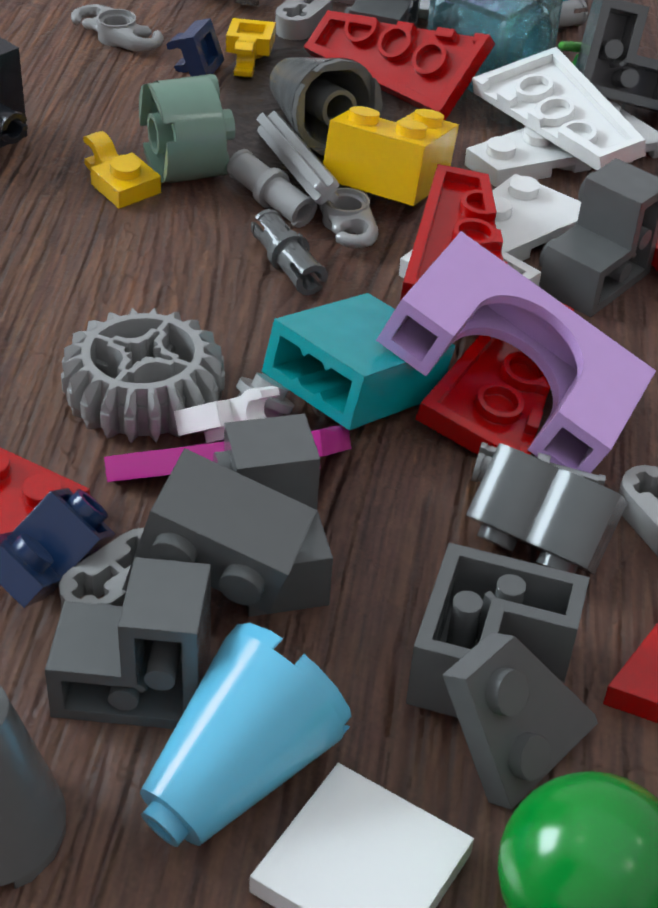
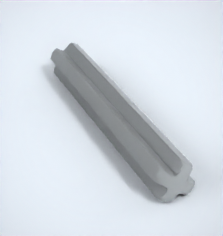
M273 111L266 116L262 112L256 119L260 123L257 129L259 135L316 204L321 206L328 200L334 204L339 198L336 190L340 183L279 113Z

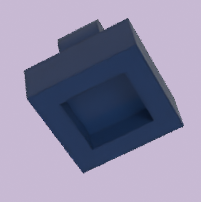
M211 18L194 21L184 33L176 34L166 44L168 50L181 49L184 58H181L174 68L175 71L182 73L189 71L190 77L213 74L225 60Z

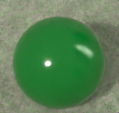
M596 771L576 772L559 776L533 790L513 812L506 824L500 842L498 877L506 907L658 908V798L646 788L627 778Z

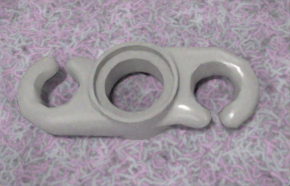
M92 4L74 9L70 16L73 24L79 25L82 21L85 29L96 31L99 42L107 46L121 47L130 51L140 52L156 49L164 41L161 31L157 30L152 34V30L148 26L136 23V15L133 12L125 9H114L100 4Z
M339 184L336 190L339 195L338 200L334 204L328 200L323 205H319L323 215V225L336 234V242L345 247L364 248L372 246L377 240L379 232L370 209L369 197L360 190Z

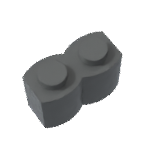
M499 443L466 516L481 525L477 533L478 537L498 547L513 552L517 542L541 551L536 563L542 566L576 574L577 569L595 575L624 512L627 501L620 493Z

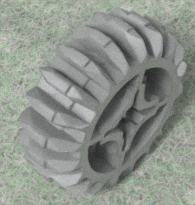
M131 308L130 313L123 316L109 312L105 322L88 321L87 331L73 333L72 344L64 348L61 383L62 391L66 393V401H68V405L71 407L72 414L75 417L83 418L87 429L103 428L107 439L119 433L126 434L130 443L138 436H150L157 443L160 434L170 433L180 438L181 436H178L174 411L222 399V391L225 388V371L221 346L215 343L213 332L201 330L198 320L191 319L182 322L179 312H173L167 316L160 315L156 308L150 313H137Z

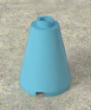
M252 623L237 624L225 637L140 790V795L148 806L141 814L143 820L159 837L174 847H178L184 839L197 846L203 844L338 743L350 728V726L345 725L352 717L350 707L336 685L305 654L295 664H292L276 652L274 648L283 638L271 630Z

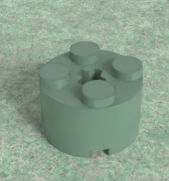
M207 74L158 80L153 83L143 84L139 94L140 126H147L149 142H144L143 148L148 166L161 176V183H176L228 175L227 164L229 162V155L227 152V140L235 138V121L230 109H222L220 88L216 75Z

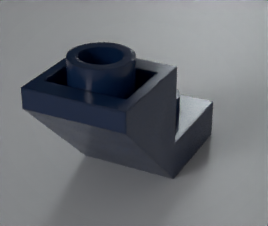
M69 488L50 491L14 531L0 534V585L23 608L44 600L59 587L62 576L70 568L75 567L79 562L104 547L116 535L104 523L108 518L105 509L93 497L80 489L75 493Z

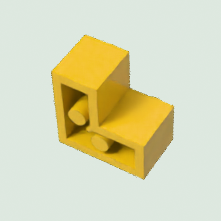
M353 106L350 110L331 119L323 165L337 179L340 185L415 206L429 195L437 164L451 166L459 124L445 121L444 115L438 111L416 109L415 112L397 122L379 118L380 112L375 109Z

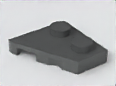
M495 632L489 633L443 674L488 803L512 810L598 724L595 713L512 635Z

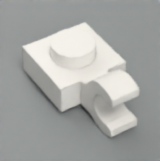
M275 386L252 388L236 398L214 401L174 411L178 436L204 432L206 443L224 440V423L267 418L264 412L265 402L268 398L279 396V388Z

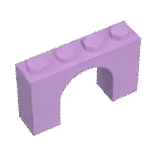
M462 231L402 298L376 339L377 342L424 376L430 373L456 340L465 336L483 335L494 337L516 347L539 367L550 385L553 396L551 414L528 451L536 457L538 453L550 455L551 463L591 473L610 452L656 372L655 369Z

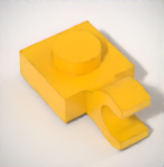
M232 19L226 34V52L237 54L234 76L253 77L255 59L262 56H270L275 41L276 22Z
M98 131L83 137L84 143L94 153L93 156L84 158V164L90 170L91 185L118 209L161 193V176L133 152L126 155H118L111 138L104 131Z

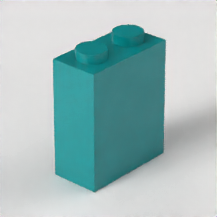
M366 293L275 318L262 372L346 429L352 430L421 404L424 398L448 372L456 345L452 344L430 373L424 376L376 341L395 309L371 294Z

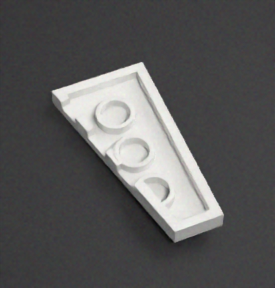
M557 47L472 78L474 94L595 170H599L615 158L629 163L646 156V139Z
M608 100L646 139V152H649L648 154L653 159L658 158V131L621 109L618 103ZM527 126L468 147L464 164L472 171L489 174L490 183L495 187H498L515 173L538 180L551 177L552 169L554 168L570 170L574 173L588 171L592 168Z
M515 173L492 190L497 211L495 224L497 229H501L503 238L502 250L521 261L530 258L532 248L544 243L547 244L552 238L559 237L575 226L578 221L581 206L579 200L541 185L532 177L520 176ZM412 250L400 258L399 276L402 278L405 277Z

